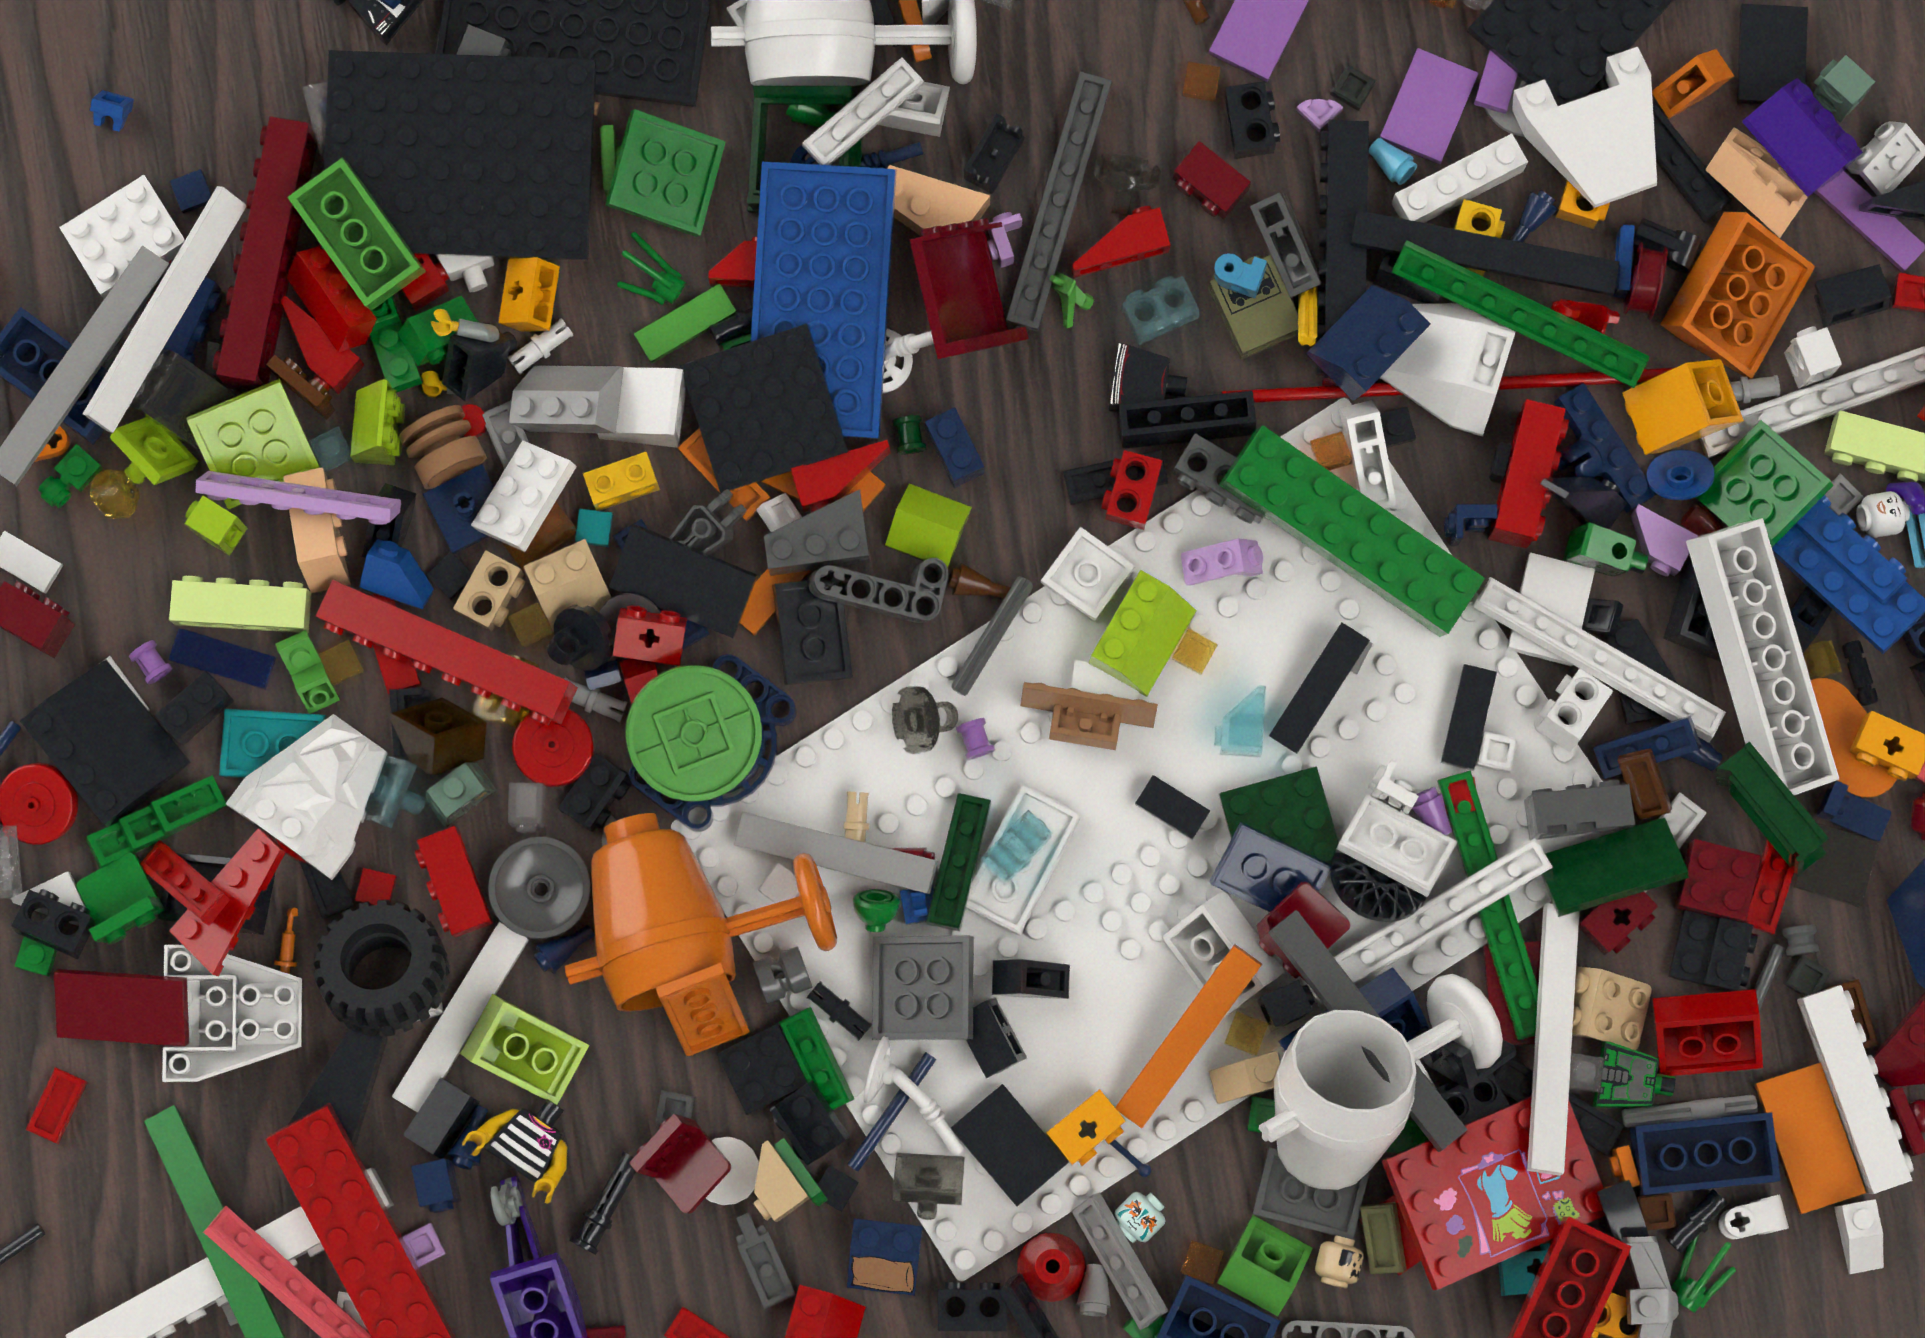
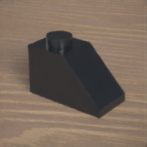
M387 483L384 484L377 496L400 499V513L387 524H372L368 522L362 557L366 558L367 553L377 539L392 541L398 544L399 547H402L412 520L417 493Z
M1808 586L1805 587L1790 609L1802 653L1805 652L1816 638L1832 611V608Z
M1026 959L993 960L992 995L1069 999L1070 965Z

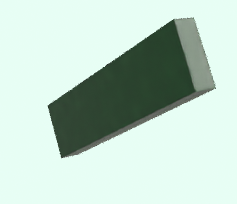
M961 793L957 794L926 920L928 925L955 931L961 930L991 807V800Z

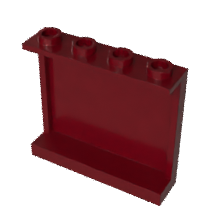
M988 218L958 224L935 226L921 230L922 237L910 239L937 359L1029 339L1026 326L1007 329L985 231L1003 227L1002 222L989 224Z

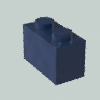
M955 407L925 421V430L954 488L984 474V465Z
M444 1158L411 1166L419 1207L429 1208L430 1213H439L454 1209L453 1203L461 1201L452 1160Z

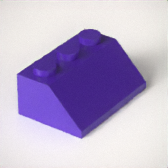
M1798 78L1782 87L1742 121L1807 197L1838 177L1863 153L1857 146L1855 139L1840 127L1835 121L1833 114L1818 102L1813 96L1811 89Z

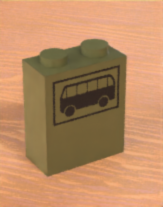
M1261 255L1255 256L1267 261L1266 271L1256 298L1220 286L1216 282L1214 275L1212 276L1214 280L1209 282L1208 290L1241 360L1298 335V313L1271 255L1264 258ZM1254 256L1244 261V263L1251 265Z

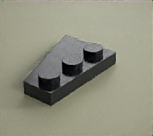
M1638 619L1619 622L1615 636L1605 635L1608 645L1678 684ZM1618 691L1626 725L1663 717Z

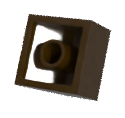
M443 697L392 712L390 715V720L409 761L423 769L427 774L439 775L446 770L459 767L465 762L471 763L484 759L487 722Z

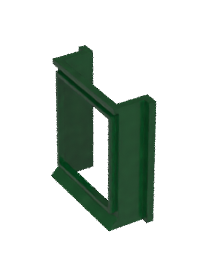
M753 86L754 108L749 192L747 198L748 212H759L762 161L765 162L768 105H842L843 108L857 96L851 86ZM863 137L839 157V166L861 167Z
M1750 742L1716 768V785L1728 787L1730 795L1789 867L1792 868L1795 865L1794 873L1797 877L1827 855L1822 845L1829 840V837Z

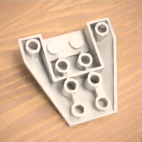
M1457 303L1412 304L1431 324L1386 370L1380 379L1448 426L1483 436L1516 331Z
M164 945V976L187 977L190 1043L186 1046L165 1045L163 1047L162 1082H199L302 1047V978L229 954L226 955L222 963L224 968L218 977L212 975L183 945Z

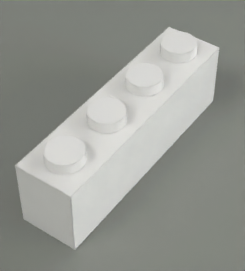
M1511 133L1395 193L1391 204L1399 218L1425 223L1462 204L1463 199L1470 200L1522 173L1528 161Z

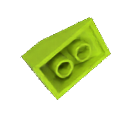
M492 994L460 1054L470 1062L558 1105L589 1045L526 1010Z

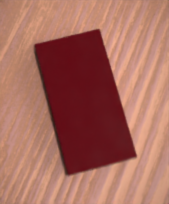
M58 969L54 972L57 1038L186 1046L190 1043L187 977Z

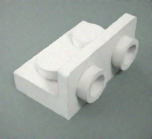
M1889 121L1881 125L1875 131V137L1866 146L1860 148L1863 153L1847 167L1850 173L1859 174L1877 196L1893 191L1925 156V145L1906 123Z
M1391 759L1387 767L1382 764L1379 766L1368 788L1373 790L1371 796L1408 815L1419 796L1412 793L1414 788L1409 784L1397 779L1395 782L1389 780L1398 763Z

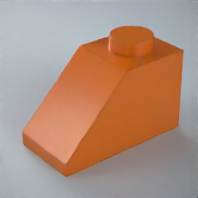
M1714 49L1694 57L1653 89L1652 94L1668 119L1711 95L1733 78L1734 75L1718 50Z

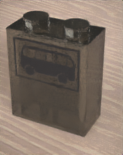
M164 348L130 406L186 445L200 451L186 418L232 399L237 395L179 354Z

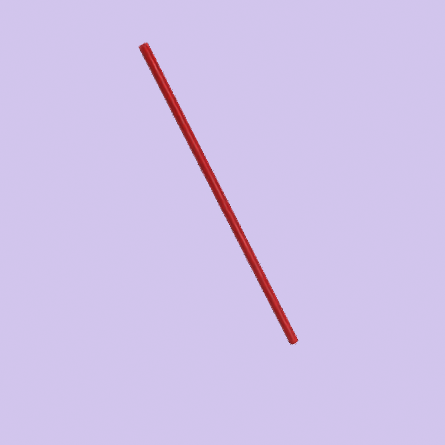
M1674 368L1644 369L1637 383L1646 382ZM1599 371L1502 376L1498 390L1579 386L1583 383L1585 385L1623 383ZM1374 383L1360 397L1404 394L1388 383ZM1337 386L1253 390L1254 403L1350 398ZM1252 390L1221 391V394Z

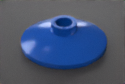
M1673 450L1656 457L1647 469L1649 487L1659 496L1671 500H1687L1703 494L1711 487L1715 476L1711 461L1704 455L1691 450Z

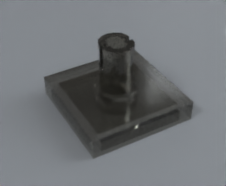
M896 1153L892 1201L917 1203V1216L925 1220L936 1218L937 1204L962 1205L965 1157Z

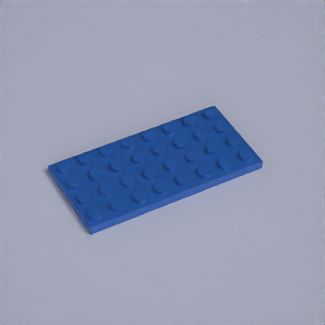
M762 161L751 342L808 324L843 435L846 437L880 439L897 170Z

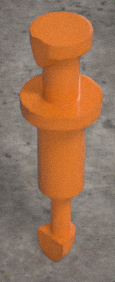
M295 907L287 910V927L284 933H282L279 960H274V965H279L280 971L290 974V967H297V962H293L296 934H294L292 929L294 916H298V909Z

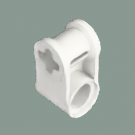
M1780 1195L1751 1201L1750 1204L1728 1209L1720 1215L1718 1220L1720 1232L1729 1239H1740L1756 1234L1763 1235L1789 1228ZM1735 1218L1742 1219L1743 1225L1731 1227L1730 1221Z

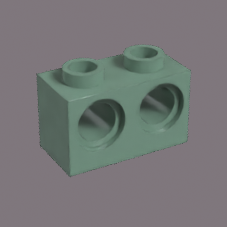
M1845 55L1839 62L1833 59L1821 71L1820 76L1814 82L1818 87L1814 91L1813 96L1841 123L1864 99L1876 81Z

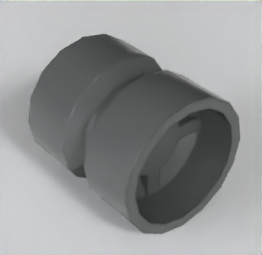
M798 946L780 952L779 959L775 960L769 956L753 962L767 1004L785 998L787 991L797 994L813 988ZM781 972L784 973L785 978L775 979V976Z

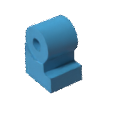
M1223 254L1215 262L1214 277L1220 286L1256 298L1266 271L1267 261L1254 256L1253 262L1250 265L1242 262L1235 254Z

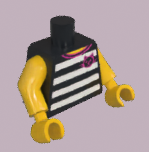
M548 1099L536 1115L526 1108L507 1110L491 1117L476 1131L469 1132L463 1140L462 1146L468 1141L476 1143L477 1148H475L471 1155L477 1156L487 1143L484 1149L535 1183L532 1192L533 1198L538 1191H545L547 1193L545 1203L548 1204L552 1200L554 1189L567 1169V1145L563 1141L565 1135L553 1128L564 1110Z

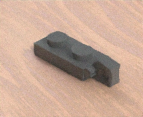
M749 1212L736 1217L743 1233L735 1237L738 1243L737 1247L764 1309L795 1296L794 1288L770 1233L766 1231L765 1226L762 1225L756 1228Z

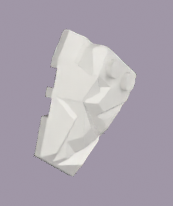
M333 714L246 776L226 802V805L252 824L255 823L297 853L308 864L333 880L353 853L356 845L354 841L360 822H364L367 813L364 810L370 793L375 791L388 753Z

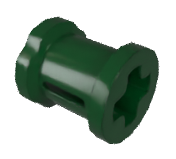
M909 415L892 420L893 426L897 427L899 447H897V454L909 455L927 450L926 443H922L919 425L922 422V417L920 415Z

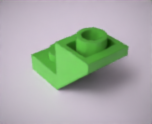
M306 630L275 644L292 677L296 691L309 714L340 701L323 661Z

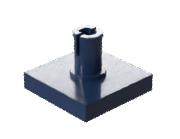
M483 464L423 493L453 554L490 537L471 526L494 488Z

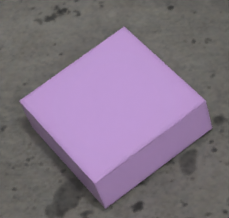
M432 1223L402 1237L419 1268L446 1254Z

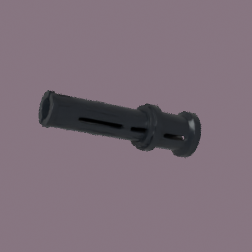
M625 1152L622 1153L618 1164L593 1209L589 1208L588 1211L584 1212L585 1219L576 1236H571L569 1241L594 1255L597 1254L598 1249L596 1247L606 1229H611L613 1221L610 1218L636 1173L629 1164L634 1157Z

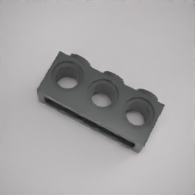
M1194 434L1172 473L1177 476L1176 481L1190 490H1194L1196 487L1206 493L1205 498L1219 507H1223L1225 504L1234 509V515L1240 520L1252 524L1253 521L1259 524L1264 517L1263 514L1221 488L1217 483V477L1226 474L1237 457L1201 436ZM1191 458H1199L1204 462L1205 469L1201 472H1194L1188 467L1187 461Z

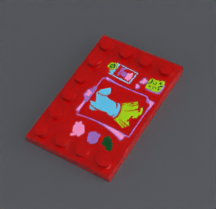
M1532 1096L1465 1124L1464 1126L1467 1128V1131L1440 1152L1427 1140L1381 1160L1432 1290L1441 1289L1553 1239L1562 1218L1565 1216H1570L1584 1224L1604 1216L1596 1195L1597 1191L1604 1188L1569 1099L1564 1174L1560 1176L1527 1171Z

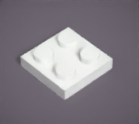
M1080 527L1041 579V583L1089 618L1096 621L1133 571L1135 565Z

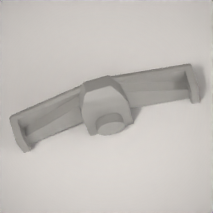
M1656 1236L1623 1237V1242L1632 1246L1628 1256L1638 1289H1626L1627 1324H1640L1637 1338H1670L1673 1321L1679 1315L1678 1296L1671 1289Z

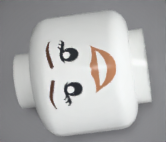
M1892 491L1870 494L1864 497L1862 503L1857 507V522L1860 529L1866 531L1871 537L1896 535L1902 532L1905 521L1909 520V506L1905 501H1902L1897 493Z

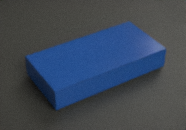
M1623 225L1617 232L1615 261L1620 262L1613 297L1625 298L1630 291L1635 229L1633 225Z

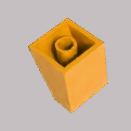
M1721 359L1684 363L1635 386V388L1622 392L1626 411L1632 418L1637 432V442L1645 455L1668 451L1744 421Z

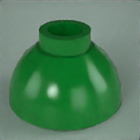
M864 890L853 897L855 913L865 923V929L870 932L884 931L886 924L893 920L900 906L899 897L887 890Z

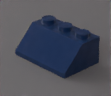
M205 276L152 368L171 375L180 362L191 370L195 361V354L193 352L197 343H201L205 339L209 329L207 324L211 312L215 313L222 300L221 288L215 281ZM179 364L172 376L175 377L179 371L189 372V370Z
M1372 285L1306 354L1354 401L1364 394L1431 323L1408 300Z
M1185 1275L1157 1338H1273L1280 1321Z

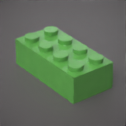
M343 158L287 197L368 309H375L426 272L353 168Z

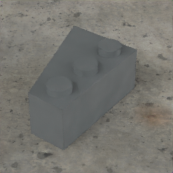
M860 489L764 535L770 576L817 570L827 565L840 567L869 563L870 558Z
M1619 780L1600 782L1599 787L1586 788V784L1567 786L1565 787L1566 790L1552 791V788L1534 790L1524 800L1530 841L1534 838L1541 840L1628 829L1635 825L1629 784L1620 785Z

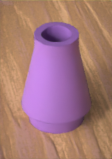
M1431 787L1416 794L1419 797L1412 809L1420 820L1427 826L1445 835L1451 833L1452 829L1449 824L1442 793H1438L1435 787Z

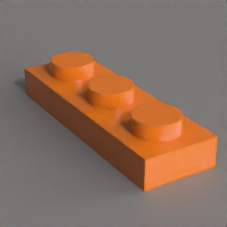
M698 428L678 447V450L720 493L700 428ZM753 483L730 491L733 497H731L728 503L733 508L742 504L747 509L746 513L742 516L747 522L757 513L756 509L762 503L771 500V498L757 483Z

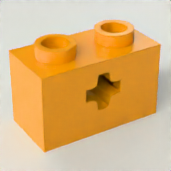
M538 257L508 259L498 323L520 332L550 331L560 266Z
M1870 711L1864 716L1849 752L1856 754V760L1871 767H1875L1876 764L1888 769L1887 773L1890 776L1906 781L1907 778L1913 779L1918 776L1924 764L1925 734L1879 713ZM1890 741L1893 742L1892 748L1896 751L1891 755L1887 753L1888 747L1885 746Z
M1099 1089L1046 1132V1135L1069 1161L1071 1166L1077 1161L1083 1166L1098 1154L1094 1147L1105 1140L1109 1145L1124 1132L1120 1126L1126 1121ZM1085 1122L1089 1125L1094 1122L1097 1126L1093 1131L1096 1137L1091 1139L1089 1136H1085L1082 1139L1079 1135L1082 1130L1080 1123Z

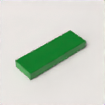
M812 1008L804 1009L780 1021L779 1024L807 1083L812 1080L814 1081L831 1109L833 1110L854 1100Z

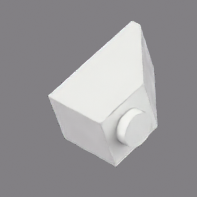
M1876 1199L1835 1206L1848 1273L1854 1274L1884 1268L1883 1231Z

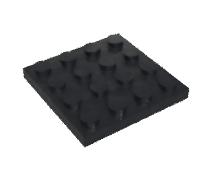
M808 324L680 365L684 372L685 384L720 493L726 489L732 491L790 472L793 467L806 466L849 451Z

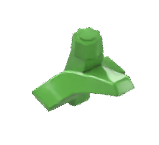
M1056 271L1055 276L1051 275L1049 281L1053 282L1051 288L1059 294L1061 299L1063 325L1065 328H1070L1073 326L1075 304L1079 305L1081 309L1088 310L1093 305L1094 299L1091 295L1084 294L1076 285L1074 279Z

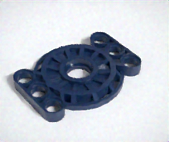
M732 654L718 657L713 664V668L719 670L724 663L732 662L738 667V672L733 678L745 689L752 682H759L764 686L763 694L759 698L753 699L762 725V740L757 760L743 781L727 793L734 792L740 787H743L744 791L726 799L721 795L716 797V800H679L675 804H666L662 800V793L652 788L649 784L643 785L636 781L637 770L633 765L629 770L630 781L639 792L694 832L705 831L711 826L714 818L711 807H722L737 803L753 794L765 782L773 768L777 754L775 726L789 725L794 721L797 714L795 703L789 695ZM784 701L790 705V712L786 717L776 718L772 715V707L777 702ZM763 725L769 726L770 731H764ZM771 740V752L767 761L764 759L766 741ZM760 767L765 768L760 777L750 786L748 782L755 776ZM695 807H702L707 811V817L701 824H693L688 819L689 812Z

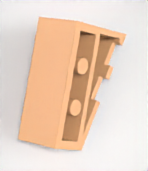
M1735 127L1731 130L1705 169L1779 238L1808 198L1761 144Z
M889 165L887 168L897 170L894 218L921 237V230L926 228L980 220L990 206V195Z
M323 467L283 476L286 483L336 490L334 479L327 478ZM293 507L289 509L297 561L311 593L328 590L332 580L346 586L351 585L345 556H347L344 537L340 536L339 527L343 526L342 519L337 518L336 514L324 512L319 515H311L305 513L304 509Z

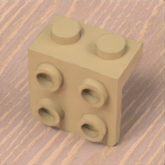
M1576 966L1572 1036L1593 1038L1603 1042H1613L1633 1050L1638 1049L1652 992L1651 986L1603 969Z

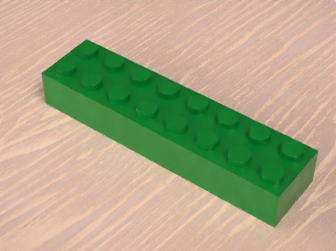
M1263 425L1254 431L1219 484V486L1263 514L1264 517L1439 637L1450 633L1485 579Z

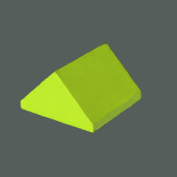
M909 483L897 506L885 546L923 561L937 558L942 560L948 569L972 507Z

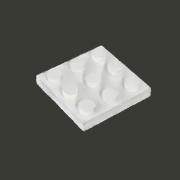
M142 175L59 227L103 299L108 295L142 245L166 262H169L176 257L185 241V238L145 175Z

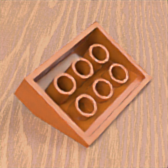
M1723 212L1660 325L1689 346L1714 360L1721 359L1726 367L1744 377L1747 376L1748 379H1753L1816 266L1747 212Z

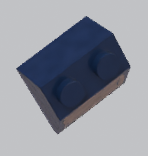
M854 1218L847 1288L915 1296L923 1227Z

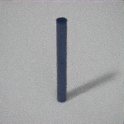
M925 1052L908 1077L919 1086L937 1059ZM901 1089L896 1093L847 1165L857 1172L862 1168L910 1099Z

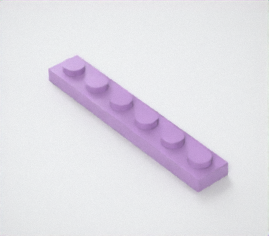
M207 471L196 480V493L206 494L212 500L233 498L239 499V502L245 505L266 503L271 504L272 508L278 510H288L292 507L304 509L305 513L311 515H319L326 512L336 514L337 518L345 520L355 519L356 517L366 518L372 524H387L400 513L401 508L400 499Z

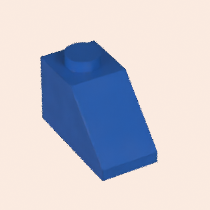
M377 539L367 553L359 588L423 609L433 595L434 588L408 549L399 547L398 544L392 541Z

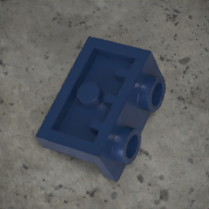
M1456 504L1444 520V536L1450 537V546H1457L1463 539V526H1465L1466 532H1484L1486 527L1491 526L1497 519V504Z

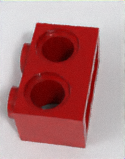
M1127 450L1123 451L1121 459L1115 457L1110 477L1116 478L1113 491L1106 489L1101 509L1107 510L1105 520L1142 530L1145 529L1163 460ZM1131 466H1138L1144 471L1145 475L1142 479L1134 481L1127 477L1126 470ZM1122 498H1130L1135 502L1136 508L1131 512L1125 513L1119 510L1117 502Z

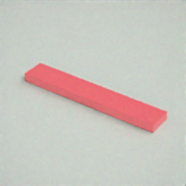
M227 1206L217 1214L203 1233L321 1338H372L363 1327Z

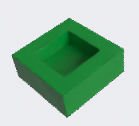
M23 937L14 967L49 977L57 950Z

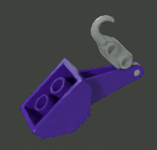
M518 1176L500 1180V1191H498L496 1186H493L490 1193L495 1218L500 1225H505L509 1267L491 1272L490 1281L509 1337L587 1338L582 1307L571 1273L557 1252L544 1256ZM520 1215L534 1257L533 1260L524 1262L517 1223V1217Z

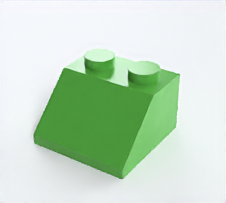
M1252 1215L1217 1283L1278 1316L1294 1291L1313 1248Z

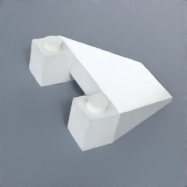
M1638 47L1607 57L1604 78L1609 86L1608 89L1557 106L1545 79L1514 90L1512 111L1525 138L1594 208L1657 186L1651 73Z

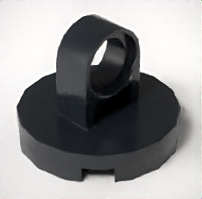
M578 604L572 605L564 609L556 617L554 637L547 646L548 655L560 665L571 664L573 667L583 671L595 670L609 661L613 653L614 644L609 646L607 635L611 633L610 626L603 615L593 607L588 605L580 607L577 606Z

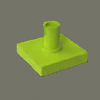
M155 414L118 427L110 436V439L132 461L124 473L135 484L143 483L147 477L153 485H157L192 471L199 462Z

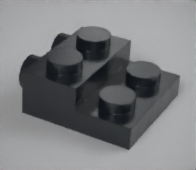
M1684 910L1668 977L1727 992L1739 991L1740 986L1746 987L1750 975V967L1745 966L1747 953H1754L1758 934L1752 933L1754 925Z

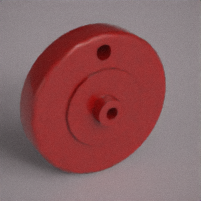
M568 709L562 724L551 720L549 726L530 718L532 712L526 715L518 724L512 741L513 757L520 771L532 782L545 787H562L578 780L589 767L594 755L593 735L585 720L571 709Z
M46 763L23 765L11 771L0 785V821L6 831L17 840L32 845L46 844L61 838L73 826L78 813L77 792L57 767Z

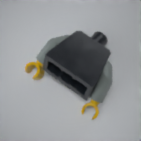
M437 309L434 311V315L439 322L431 321L435 333L439 336H446L452 331H456V333L450 336L442 381L439 380L438 373L435 371L422 373L423 384L421 385L423 392L428 397H436L442 391H447V394H456L466 402L502 377L505 373L508 353L516 349L517 341L512 333L507 331L501 333L496 326L490 323H479L459 319L458 322L452 321L446 310Z

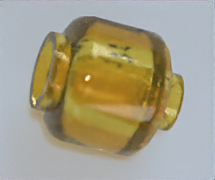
M107 469L97 474L92 480L90 499L108 519L127 518L137 509L140 491L122 470Z

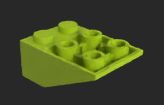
M386 379L356 391L350 454L355 463L395 465V456H401L402 443L398 437V423H404L405 404L401 403V398L398 397L396 390L392 388Z

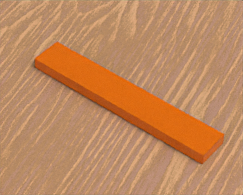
M870 471L843 497L860 489L864 512L886 487V484ZM767 569L754 584L740 625L755 636L776 612L773 585L803 581L812 570L770 576Z
M1236 944L1233 945L1116 1105L1117 1111L1140 1128L1144 1127L1262 966L1261 962Z

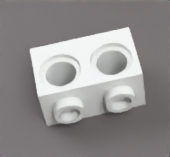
M1813 326L1798 332L1797 337L1790 341L1791 345L1784 352L1798 389L1829 379L1842 365L1827 327L1817 331L1816 327Z
M1580 668L1573 677L1566 674L1555 690L1560 694L1556 701L1549 699L1539 713L1543 720L1537 730L1568 752H1571L1580 741L1613 692L1612 689ZM1575 692L1581 693L1586 700L1580 699ZM1558 716L1564 717L1569 725L1561 722Z

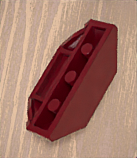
M1925 992L1872 1056L1878 1069V1074L1876 1075L1891 1087L1925 1084Z

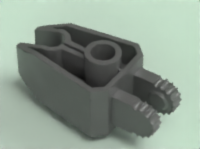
M726 489L709 505H693L669 538L712 555L733 540L734 529L732 526L746 513L747 509L741 504L735 507L724 519L718 511L733 497L729 489Z

